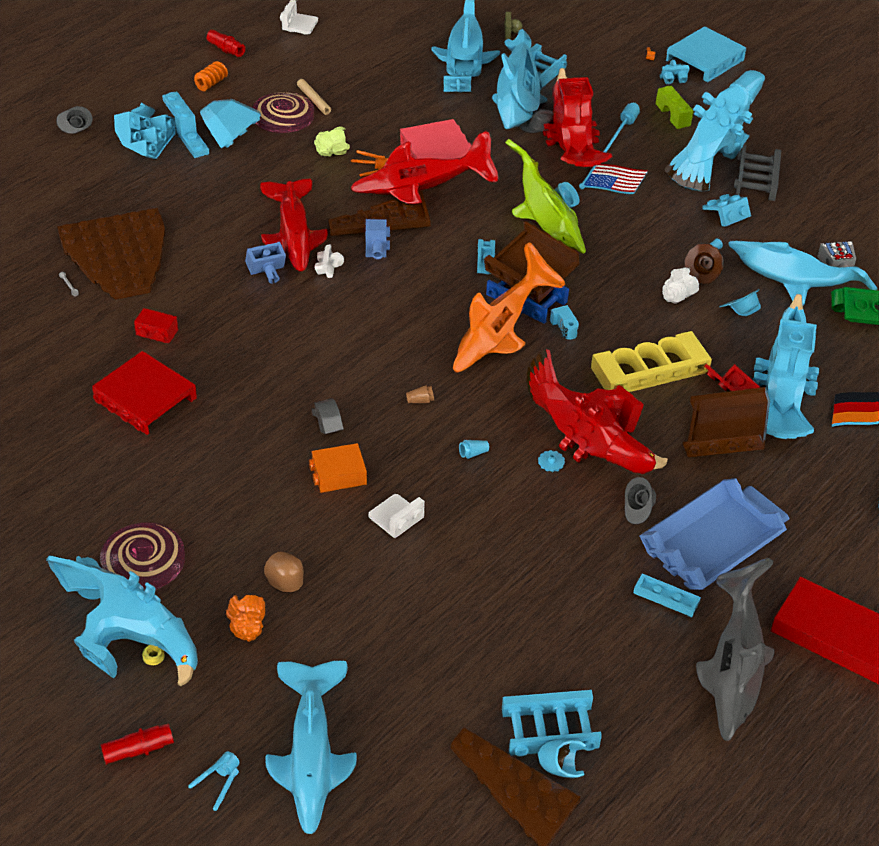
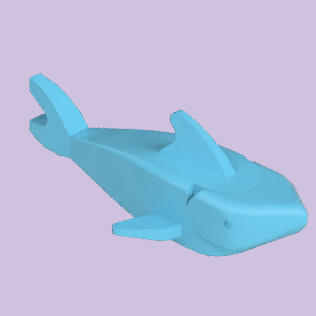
M523 29L519 30L517 37L513 41L509 38L504 41L512 53L509 58L505 53L501 54L504 66L498 78L497 93L492 96L493 101L497 104L505 129L518 127L530 120L533 112L539 108V105L547 102V98L540 94L538 72L530 49L531 38Z

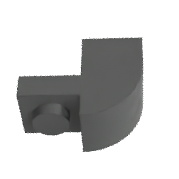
M333 398L314 402L315 408H311L312 414L318 418L321 433L327 434L343 430L340 412Z

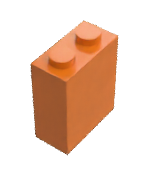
M358 443L312 451V459L309 460L310 470L315 473L313 474L314 485H318L320 493L367 485V471Z

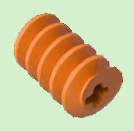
M213 62L195 74L194 81L196 86L201 91H207L228 76L227 68L221 62Z

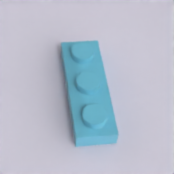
M645 574L640 576L633 592L690 617H693L701 599L697 595Z

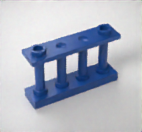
M488 280L486 295L494 299L498 298L509 290L505 288L507 283L501 280L497 284ZM565 286L554 288L546 296L548 299L542 305L533 302L532 299L527 297L521 312L545 324L547 309L553 303L558 302L565 305L568 302L569 288Z

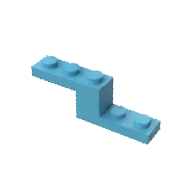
M178 92L162 95L163 102L175 117L176 133L193 157L197 158L209 154V148L196 131L195 115Z

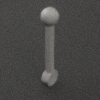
M60 272L59 277L64 279L71 289L72 296H77L79 292L77 289H74L66 278V273Z

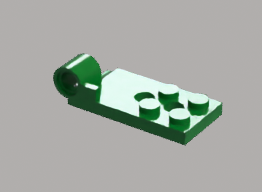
M844 287L831 292L832 310L844 312V319L850 322L879 325V310L874 306L879 305V291Z

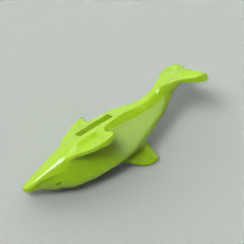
M508 139L505 143L513 151L517 152L523 160L522 181L525 201L512 210V214L517 218L536 220L544 232L548 233L551 237L560 240L569 248L584 254L586 249L578 227L575 211L541 177L538 171V162L534 161L520 146Z

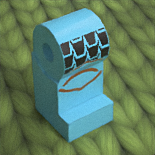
M568 305L551 309L550 322L552 325L557 324L564 338L575 339L579 323Z

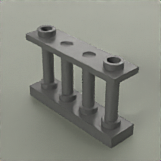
M743 145L742 151L738 152L737 160H740L738 179L735 178L734 188L737 189L736 195L740 194L741 188L761 190L769 193L768 200L775 201L779 181L781 150L775 149L774 155L763 156L745 153L746 145ZM744 160L769 163V166L744 162ZM743 169L768 172L769 175L743 172ZM742 178L766 181L768 184L765 185L752 182L742 181Z

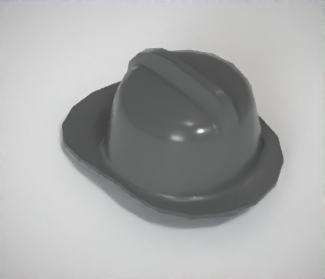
M76 106L60 113L56 123L65 133H79L91 125L92 115L86 108Z
M545 109L536 110L532 118L521 124L520 128L529 133L549 130L544 129L543 124H553V111Z
M636 477L627 484L625 489V516L630 523L641 524L651 514L652 507L656 502V493L648 480Z

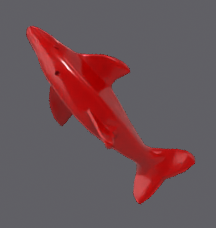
M486 131L480 133L462 158L416 159L411 154V142L402 143L390 154L385 165L380 170L353 183L351 190L355 193L393 195L404 203L415 205L422 203L418 191L445 183L467 170H473L487 181L496 183L498 182V173L491 159L490 134Z
M312 180L288 181L287 185L275 182H261V192L267 197L281 202L280 232L262 234V242L265 245L280 242L293 267L298 271H304L308 266L310 251L321 245L328 237L327 229L309 230L307 226L306 212L300 198L312 190Z

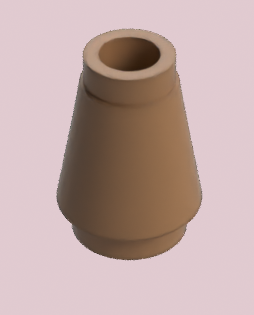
M425 385L406 392L408 404L430 403V401H434L432 386Z

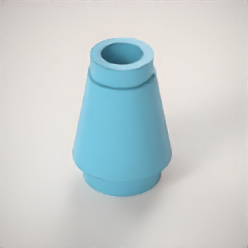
M464 440L459 444L461 457H466L467 459L489 451V443L486 440Z

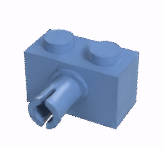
M366 219V257L381 259L386 257V250H390V240H386V237H390V227H387V220Z
M277 242L247 249L245 262L251 275L265 272L269 283L272 284V279L274 283L280 279L276 269L284 268L286 254L281 243Z

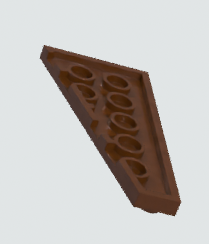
M419 191L422 200L421 204H408L393 199L371 206L370 210H358L357 214L351 216L345 214L329 219L328 225L330 235L333 236L366 232V219L387 220V227H390V230L431 226V220L423 193Z
M463 728L451 743L453 752L468 768L473 770L477 775V779L482 785L485 784L491 791V795L511 818L517 820L524 828L525 834L529 838L531 837L538 846H549L579 804L581 797L466 728Z

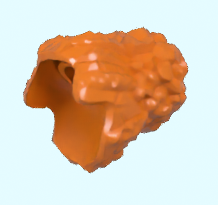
M234 595L230 599L226 616L230 619V630L234 633L235 637L251 642V640H256L257 636L261 635L263 628L262 620L265 616V601L262 597L246 595L241 600H238V596Z

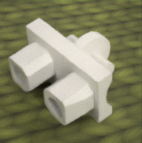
M331 244L325 246V251L317 253L319 263H315L317 274L326 273L328 278L333 277L334 268L341 266L344 262V257L339 252L332 253Z

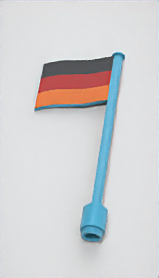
M879 392L835 394L832 427L839 425L879 424Z

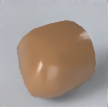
M277 552L267 560L264 573L271 586L282 592H294L300 589L303 585L304 575L300 559L286 552Z

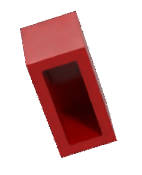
M143 308L134 321L137 336L168 344L178 331L177 316Z

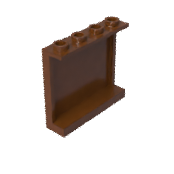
M526 221L524 222V230L494 258L490 255L484 258L485 270L511 287L519 283L527 274L528 263L524 247L530 242L538 250L546 263L563 279L579 265V253L575 249L569 248L560 240L554 239L548 233L541 231L535 225ZM538 286L532 289L528 297L539 303L554 288Z
M766 387L691 396L690 402L693 408L688 441L683 442L688 457L764 449L770 406Z

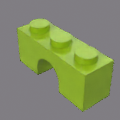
M672 86L658 88L656 105L662 112L670 111V121L677 129L691 126L693 109Z

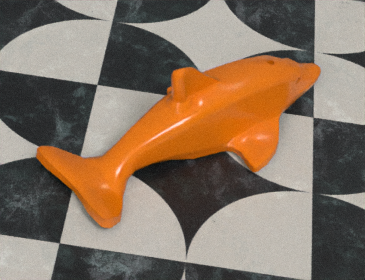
M531 242L527 243L524 247L528 263L527 274L519 283L504 292L490 304L485 301L480 292L472 299L469 310L470 328L460 342L457 357L453 363V370L455 372H462L487 354H509L520 350L525 346L526 342L515 334L514 325L532 289L538 286L561 288L565 285L564 279L546 263Z

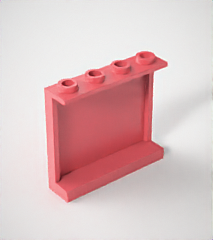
M454 119L400 129V143L411 142V154L416 159L462 158L471 147L470 142L466 140L465 134L461 132L460 126L456 124Z

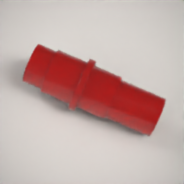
M215 30L208 32L207 41L222 49L223 52L237 57H241L245 53V46L235 40L234 37L221 34Z
M169 723L144 730L140 728L138 732L101 744L105 763L109 764L144 753L149 755L151 751L174 743Z

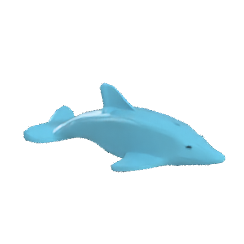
M730 241L728 243L729 247L739 255L746 266L767 278L783 283L792 300H794L796 294L802 295V306L805 304L807 292L811 287H829L849 281H860L870 290L878 289L868 274L859 267L840 268L829 266L807 253L790 247L787 242Z
M331 661L314 667L295 662H278L277 665L279 678L286 685L301 694L302 697L294 721L291 754L287 756L267 754L266 768L276 782L293 794L300 825L307 834H312L317 830L328 793L346 780L356 766V753L343 755L331 753L326 714L321 697L340 683L346 676L348 670L346 661Z

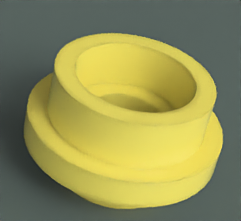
M148 645L143 651L142 658L148 665H158L164 660L165 653L158 646Z

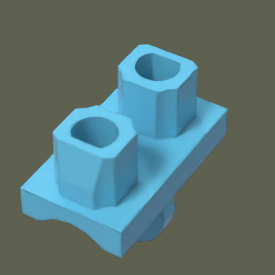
M671 60L670 65L662 67L660 79H664L665 84L673 83L674 78H678L680 83H686L690 69L689 65L676 64L675 60Z
M444 76V92H471V76Z

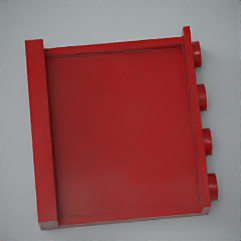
M144 351L138 353L92 386L93 398L96 403L102 404L111 413H115L123 421L130 423L136 430L142 431L146 435L149 434L148 425L181 400L186 398L192 402L197 398L194 383Z

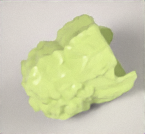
M337 127L330 132H319L316 140H314V144L321 156L330 157L332 154H346L350 145L345 141L346 138L343 131L346 130L345 128Z

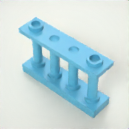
M535 44L530 49L536 68L544 71L542 73L538 72L541 90L559 74L560 68H566L567 55L564 54L558 60L542 54V45ZM538 60H543V61L548 62V63H550V64H552V65H551V66H547V65L542 64V63L537 62V61H538Z
M592 690L503 697L502 715L503 717L512 718L515 739H510L509 755L525 756L527 754H536L545 743L554 739H574L586 744L585 748L578 747L577 750L584 749L589 751L599 748L601 732H591L587 710L592 708ZM565 712H578L582 733L569 734ZM543 714H556L560 735H546ZM534 715L538 737L524 738L520 716Z

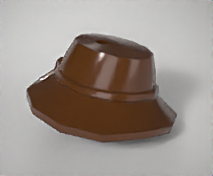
M709 243L698 244L689 250L685 258V268L690 269L689 275L696 277L699 284H710L719 277L723 269V257L718 248Z

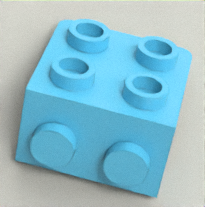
M722 195L720 199L707 201V204L702 206L703 210H718L721 226L724 227L751 216L747 197H740V195Z

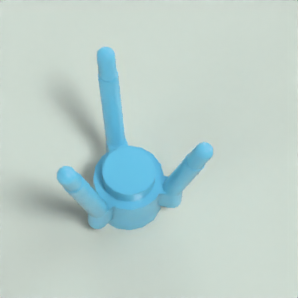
M229 751L225 752L213 766L188 785L190 789L215 770L221 776L229 775L213 807L214 811L218 810L234 777L239 773L236 769L240 764L238 758Z

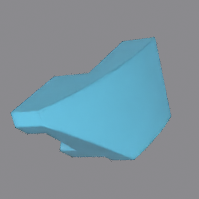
M141 102L140 106L131 110V112L150 118L155 113V109Z

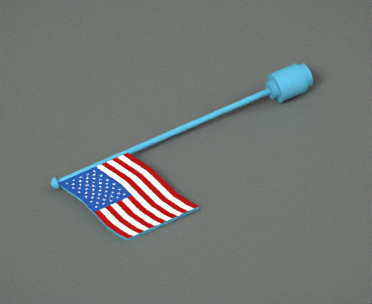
M636 103L626 105L620 114L622 124L603 152L608 151L625 124L630 125L634 123L640 113V108ZM609 164L596 165L592 167L583 183L579 184V188H597L624 194H634L648 170H637Z

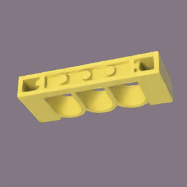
M689 331L677 334L675 337H665L658 342V345L650 342L638 344L635 347V351L629 348H619L612 354L610 351L593 354L591 369L605 390H612L615 386L620 385L628 392L705 374L708 370L704 365L708 364L710 366L712 359L694 333ZM665 353H674L682 361L672 363ZM642 358L654 360L659 367L648 369ZM619 364H628L636 372L625 375Z

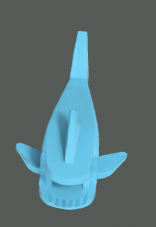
M465 0L464 14L450 33L448 50L435 46L431 48L432 52L440 60L447 62V73L453 76H479L482 64L490 63L500 55L499 50L482 52L483 36L475 17V0Z

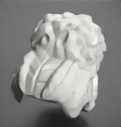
M689 268L671 271V276L666 280L662 291L667 302L676 304L699 291V282L696 277L689 275Z

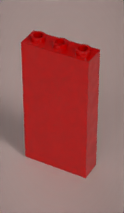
M800 576L774 618L771 632L879 684V613Z

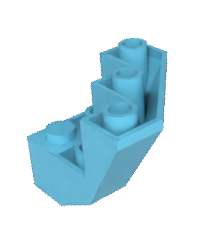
M233 99L212 101L200 110L205 124L221 148L224 146L227 148L234 143L233 140L238 135L241 136L247 132L246 128L251 124L257 123L261 116L260 111Z
M132 112L114 115L115 132L122 145L149 158L156 159L176 133L175 118L171 116L161 115L148 118Z

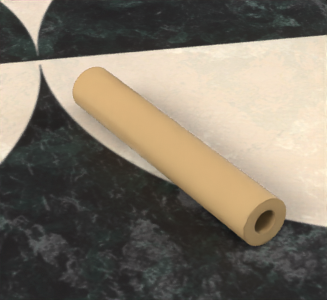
M300 79L297 82V86L323 114L327 115L331 112V107L304 79Z

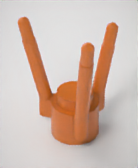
M357 150L358 154L376 159L375 161L352 159L351 162L375 164V169L380 170L388 158ZM378 170L361 173L359 176H368Z

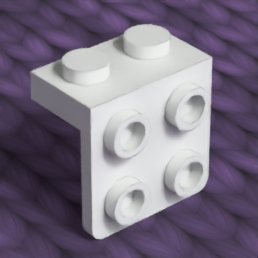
M290 0L280 15L282 30L310 34L318 22V17L298 14L296 0Z
M394 494L369 512V518L393 538H397L424 518L425 501L418 497L409 503L400 495Z

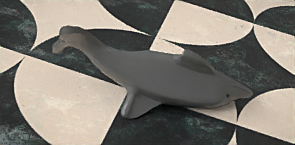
M770 558L760 560L738 570L720 574L716 581V584L732 597L734 602L733 611L729 623L720 637L714 657L708 661L697 662L696 670L702 686L715 698L719 730L725 741H729L733 737L739 726L745 722L747 716L754 710L761 689L765 665L772 661L775 653L773 648L764 644L751 592L754 581L773 565V560Z

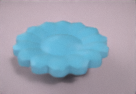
M544 451L538 458V464L546 471H559L565 465V458L557 451Z

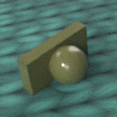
M506 12L505 40L508 38L511 40V33H518L522 29V23L518 19L511 20V12Z

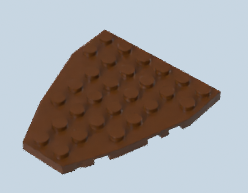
M158 208L57 226L64 253L72 258L74 264L77 263L80 270L91 282L101 285V289L109 293L112 298L117 300L151 292L152 284L156 279V272L160 269L162 247L164 246V236L166 234Z

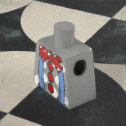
M852 241L821 243L817 257L822 263L832 267H854L856 255Z

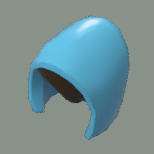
M574 739L551 740L540 748L538 752L539 763L544 770L553 775L567 778L582 777L584 771H576L575 753L578 747L585 748L586 744Z

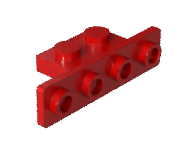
M708 364L704 365L708 370L706 374L712 380L717 378L720 381L718 385L725 391L728 389L730 391L761 388L735 364L723 377L716 373Z

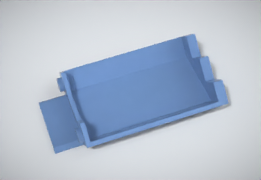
M736 478L724 479L641 534L640 538L647 553L653 559L655 557L659 558L664 563L663 567L673 576H680L685 581L684 585L688 589L699 590L717 580L720 574L728 572L786 531L784 523L789 520L788 514L752 486H747L741 490V485Z

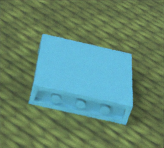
M704 26L668 47L666 61L677 57L703 71V80L709 82L742 62L745 57L746 47Z

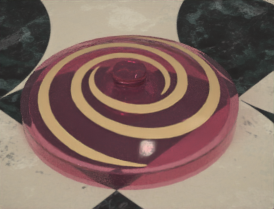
M276 92L265 95L258 99L252 107L261 113L260 120L256 124L270 132H295L307 127L314 119V106L308 98L292 92Z
M136 523L118 530L107 539L101 550L100 562L102 569L119 574L126 579L130 578V571L134 572L139 576L138 583L144 589H146V582L154 586L155 589H158L170 583L181 572L185 562V550L179 535L169 527L157 523Z

